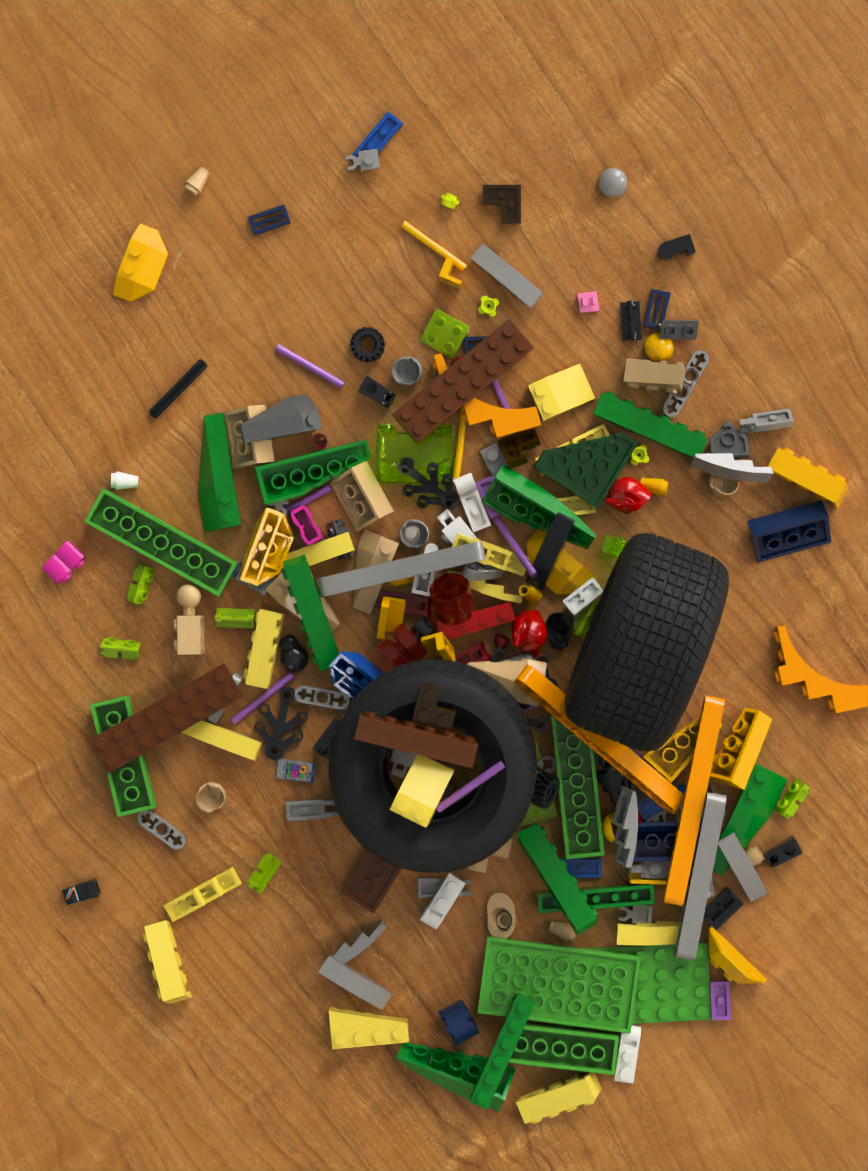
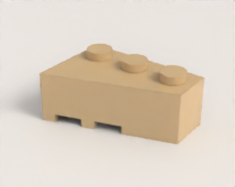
M627 359L623 382L631 389L647 387L646 390L657 392L658 389H664L666 393L677 394V391L682 392L685 367L683 362H677V365L667 364V361L657 363L650 362V360Z

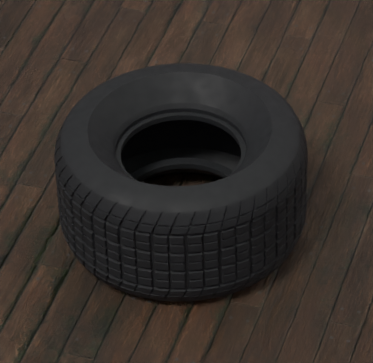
M653 533L634 535L625 544L612 569L580 649L565 697V713L576 726L580 728L583 726L584 730L592 731V733L597 735L601 733L602 737L615 742L619 740L620 744L627 745L633 749L636 748L639 751H655L661 748L670 739L679 724L711 650L729 589L727 568L717 558L710 557L709 554L696 549L692 551L691 547L684 546L678 542L674 544L673 540L666 539L660 535L658 537Z
M440 659L419 660L402 664L373 679L357 694L347 708L335 732L329 754L328 774L331 795L337 812L349 832L364 848L381 860L406 870L422 873H443L469 867L483 861L504 846L518 830L529 810L536 781V747L531 726L524 711L512 694L497 680L479 669L463 663ZM421 682L441 687L437 706L456 710L452 726L478 741L477 751L481 760L482 773L500 761L505 766L504 769L473 789L461 801L450 805L442 812H438L436 809L426 828L390 810L398 790L392 783L387 769L388 747L354 739L360 712H374L377 714V717L381 718L391 716L401 723H404V721L412 722Z

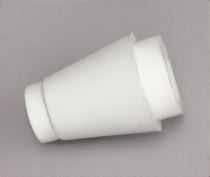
M118 471L111 473V488L121 490L138 487V476Z

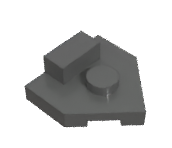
M727 420L709 440L710 454L733 453L734 460L749 458L748 437L740 433Z

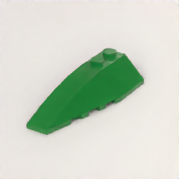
M224 413L204 416L198 496L205 532L243 526Z
M367 439L255 466L253 471L264 505L302 496L350 468L367 461L371 456Z
M504 464L481 501L518 524L523 522L530 525V528L534 530L539 528L547 532L556 514L560 512L575 520L567 542L584 549H588L596 537L592 530L552 494L516 471L509 469Z
M754 764L745 790H740L720 833L719 841L735 833L742 848L745 849L772 815L788 779L758 764ZM718 845L713 872L723 876L730 867V864Z
M402 1043L396 1058L429 1081L468 1100L487 1060L486 1057L473 1054V1056H469L459 1051L455 1053L446 1052L445 1049H429L427 1046L412 1043ZM506 1067L488 1108L500 1112L515 1069Z

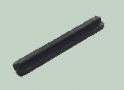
M199 359L149 410V414L153 418H157L208 365L202 359Z

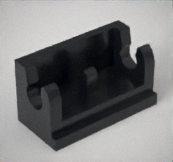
M726 887L706 906L704 918L717 930L744 904Z

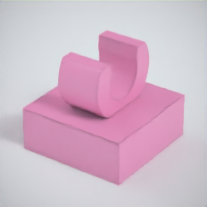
M597 291L577 294L580 314L599 311Z

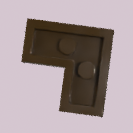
M483 185V205H502V224H521V185Z
M535 428L499 441L509 469L527 463L523 451L541 445Z
M421 682L412 722L451 732L456 710L437 706L441 687Z

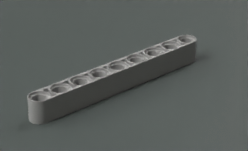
M477 541L318 578L316 581L321 598L486 560L482 541Z
M706 792L675 947V958L693 961L696 958L726 806V795Z

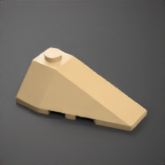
M364 529L357 546L355 570L393 561L399 543ZM383 583L354 590L353 607L371 614Z
M521 659L522 661L503 660L504 662L494 663L491 661L467 663V665L479 669L497 680L512 694L517 702L538 707V703L516 685L515 679L526 665L534 667L545 676L547 663L532 659Z

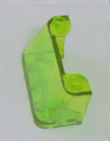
M377 424V481L388 484H421L409 474L403 475L400 473L398 465L404 457L411 458L415 463L414 469L429 480L430 475L426 471L427 466L430 462L437 463L439 466V484H441L444 474H451L453 476L454 425L441 424L435 429V433H430L421 442L416 444L407 432H396V427L392 424Z

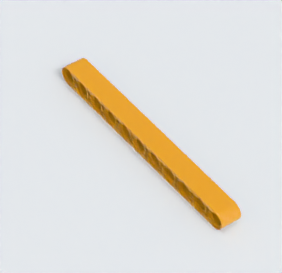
M526 665L515 679V683L520 689L668 813L675 814L683 802L684 794L629 747L620 744L619 740L615 742L602 737L601 733L597 735L592 733V731L584 730L583 726L581 728L576 726L565 713L566 694L534 667Z
M705 695L663 895V903L683 906L724 709L725 699Z

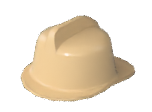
M495 893L490 897L487 905L488 930L492 936L506 939L513 933L518 919L511 898L504 893Z

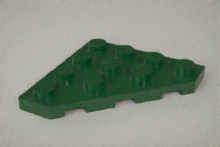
M624 433L544 450L533 467L595 508H599L638 443Z

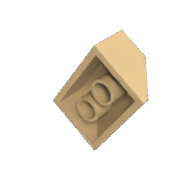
M265 405L246 406L224 412L233 469L275 462L271 439L243 444L239 426L265 411Z
M367 461L350 468L329 482L356 532L394 512Z

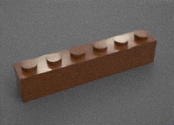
M360 712L354 736L355 740L473 768L478 741H475V738L472 736L463 735L462 738L455 736L456 733L444 730L442 733L435 731L436 728L426 725H424V728L418 727L416 723L411 721L401 723L391 716L381 718L377 717V714L374 712Z

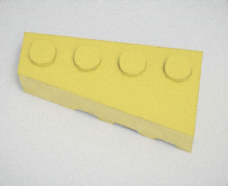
M260 609L257 612L255 623H257L256 630L253 631L251 637L253 646L252 650L249 649L247 656L249 667L245 668L243 675L246 685L269 689L285 613Z
M165 920L145 926L143 938L145 943L149 945L150 950L147 953L150 962H153L154 965L152 974L154 980L158 981L159 988H157V994L159 999H162L165 1003L172 1004L192 998L191 992H186L185 989L187 983L186 975L179 969L182 962L178 952L174 951L177 945L170 922Z
M334 1007L329 1008L332 1049L409 1042L408 1019L355 1012L347 1009L342 1010Z
M587 1072L583 1076H579L577 1073L567 1079L565 1083L561 1081L548 1086V1090H545L543 1087L520 1096L516 1103L524 1123L531 1122V1124H535L544 1117H556L560 1114L559 1112L564 1110L571 1112L577 1109L579 1105L584 1104V1106L593 1104L602 1088L596 1073Z

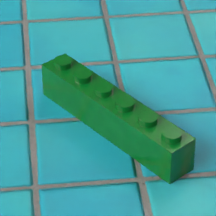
M607 391L606 394L602 392L592 415L693 459L695 454H702L708 438L704 437L705 433L698 430L692 432L687 430L688 426L680 422H677V424L669 422L670 418L664 415L655 416L652 414V410L646 407L637 408L634 406L635 403L630 400L624 399V401H621L612 392Z
M304 554L283 561L284 568L281 571L284 580L288 579L290 586H287L290 597L294 596L296 603L293 605L296 614L301 615L302 620L299 621L303 632H307L308 637L305 638L309 649H313L314 654L311 655L315 666L318 665L320 671L330 668V662L339 654Z
M536 822L517 833V840L578 936L597 925L598 914L593 906L589 907L586 902L588 898L584 891H579L576 886L578 882L574 875H569L567 872L568 866L564 859H559L557 856L558 850L554 843H549L546 837L548 835L544 827H539Z
M619 884L578 888L579 891H584L588 898L586 902L590 908L593 906L594 909L655 904L653 884ZM549 890L537 891L539 914L562 912Z
M519 992L516 993L470 1095L469 1102L488 1110L536 1003L535 999Z

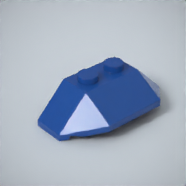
M341 651L329 664L333 685L351 699H354L373 679L384 673L371 661L356 652Z

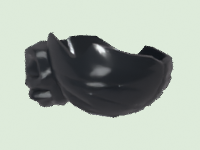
M554 612L548 616L545 622L547 637L553 649L562 651L569 644V636L573 631V621L566 613Z
M288 634L280 639L281 666L286 671L292 673L303 670L309 661L305 648L293 635Z

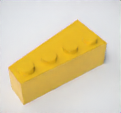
M784 447L783 450L780 448L776 450L768 467L773 468V474L789 483L795 482L796 486L806 492L812 491L813 495L822 501L829 500L833 503V507L839 508L849 490L845 478L838 474L833 476L827 473L829 470L820 465L817 467L811 465L809 459L803 456L800 458L794 456V452Z
M745 707L732 727L733 732L728 738L724 739L722 743L724 746L719 754L715 753L709 778L714 782L745 790L772 718L759 710Z
M700 716L674 732L670 739L658 750L646 751L641 755L671 783L691 761Z

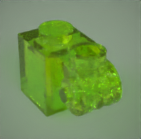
M606 534L600 552L618 558L629 540Z

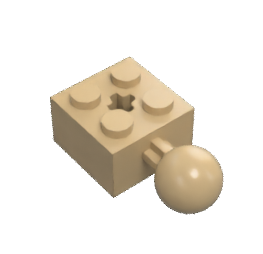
M185 584L177 592V601L183 607V615L177 616V620H174V631H177V639H174V650L178 651V655L204 654L205 615H195V607L201 601V592L195 585Z

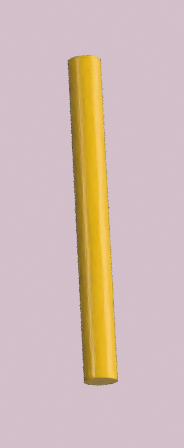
M404 221L401 225L404 230L440 256L453 260L454 266L461 271L465 270L467 267L465 263L411 224Z
M462 408L460 413L452 474L454 479L460 477L467 426L462 414L465 408Z

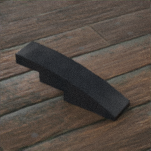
M560 512L556 514L533 563V567L538 574L534 578H531L528 574L525 582L540 590L545 588L549 576L555 568L557 560L575 523L574 519Z

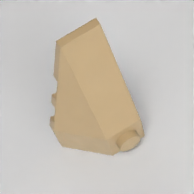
M281 573L266 591L278 603L301 618V615L296 614L294 609L295 598L294 596L290 597L287 586H290L288 579L284 580ZM321 597L322 605L333 632L340 625V622L330 605L326 603L324 597Z

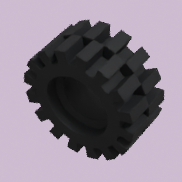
M363 327L352 335L350 347L357 359L369 363L376 361L384 353L385 341L377 329ZM370 337L375 341V347L370 352H365L360 347L362 339Z
M542 771V773H539L538 777L536 776L531 804L542 809H548L552 805V801H555V796L558 795L560 779L548 772Z

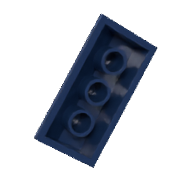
M822 500L747 521L757 563L831 543L829 516Z
M679 821L638 822L637 843L633 861H671Z

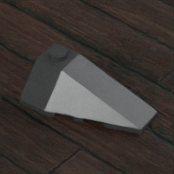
M307 394L288 397L239 425L243 444L311 433L322 429L318 409Z

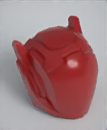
M622 477L617 479L610 488L605 503L628 515L643 507L651 498L652 493L637 479Z
M529 610L517 616L511 626L513 647H517L524 652L533 653V657H538L539 649L545 643V639H547V628L539 611Z

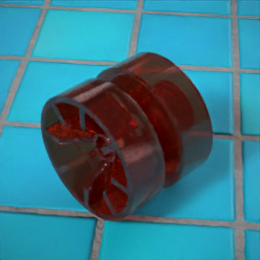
M449 573L438 577L432 582L429 593L437 619L447 625H457L469 620L473 616L476 606L467 578L458 573Z
M399 624L392 631V635L397 640L396 643L385 637L377 645L395 667L411 662L408 659L409 656L419 661L428 654L422 646L421 640L402 624Z

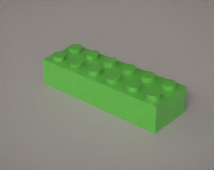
M131 695L90 705L97 735L135 714ZM145 753L109 774L107 773L117 817L153 809L158 806Z
M527 1022L509 1063L615 1075L619 1035L618 1032Z

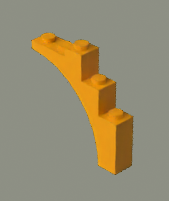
M442 353L434 355L435 360L432 361L434 371H438L439 375L448 369ZM473 398L462 407L465 408V411L462 412L464 422H469L470 426L492 421L493 423L489 424L491 433L496 435L497 439L542 426L537 407L505 409L491 406L476 398Z
M784 625L775 627L776 631L773 632L775 643H779L780 650L777 651L780 662L783 661V665L776 666L777 670L774 671L776 682L783 686L803 681L801 685L802 695L806 696V699L829 695L830 698L827 699L828 707L834 713L868 706V685L841 684L818 674L797 654L789 639L786 627Z

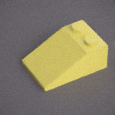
M580 364L545 377L527 387L542 422L595 399Z
M417 755L390 810L426 828L455 770L431 758Z

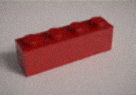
M510 601L436 623L439 632H443L447 639H451L516 619Z

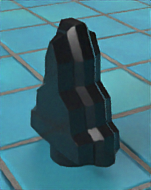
M608 764L603 766V771L596 772L597 783L602 785L603 790L610 795L611 802L617 807L622 786L629 788L630 783L625 776Z

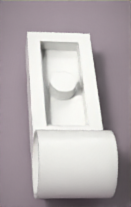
M468 473L453 479L473 533L491 526L472 474Z
M448 873L432 901L422 913L420 920L437 930L466 883L453 874Z
M632 1025L631 1034L620 1032L614 1081L634 1082L641 1037L640 1026Z

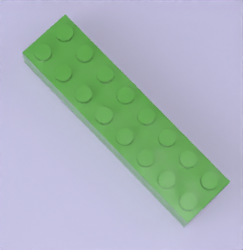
M102 488L84 521L219 597L222 596L239 565V562Z
M550 714L556 775L560 779L558 794L565 858L575 859L603 856L605 853L594 750Z

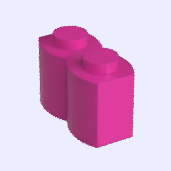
M302 505L291 511L292 520L300 528L301 537L306 544L312 545L322 540V532L313 523V515L306 506Z
M68 540L41 569L57 584L61 582L65 584L72 577L70 573L75 568L78 570L84 565V558L86 556Z

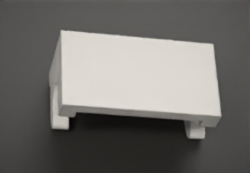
M592 577L565 598L563 603L573 616L577 617L579 612L602 595L603 589Z

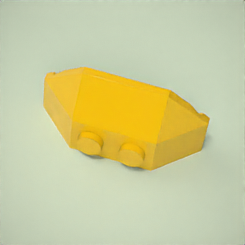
M139 224L129 241L118 270L113 292L114 296L133 302L155 290L168 257V252L158 230Z
M267 507L264 509L254 526L245 550L239 580L258 586L281 573L283 561L286 560L294 539L284 513Z
M538 529L526 542L527 557H530L532 565L547 535L541 529ZM563 549L546 585L557 595L572 594L592 577L595 580L596 578Z
M710 924L707 926L708 955L711 958L709 962L715 968L720 966L725 971L723 975L730 982L734 980L737 984L765 983L767 981Z

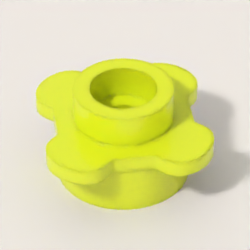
M450 193L442 194L440 197L442 198L441 204L446 207L455 209L456 205L459 204V201L456 200L457 197Z
M486 295L482 296V303L478 308V312L494 317L499 300L497 298H488Z
M640 445V447L634 449L631 454L632 465L636 466L638 463H647L649 461L645 445Z

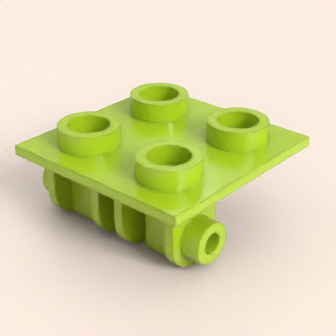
M436 308L420 341L453 359L470 327Z

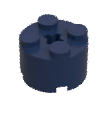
M462 999L438 1011L440 1018L445 1023L444 1027L447 1033L451 1035L455 1046L479 1034L478 1028Z

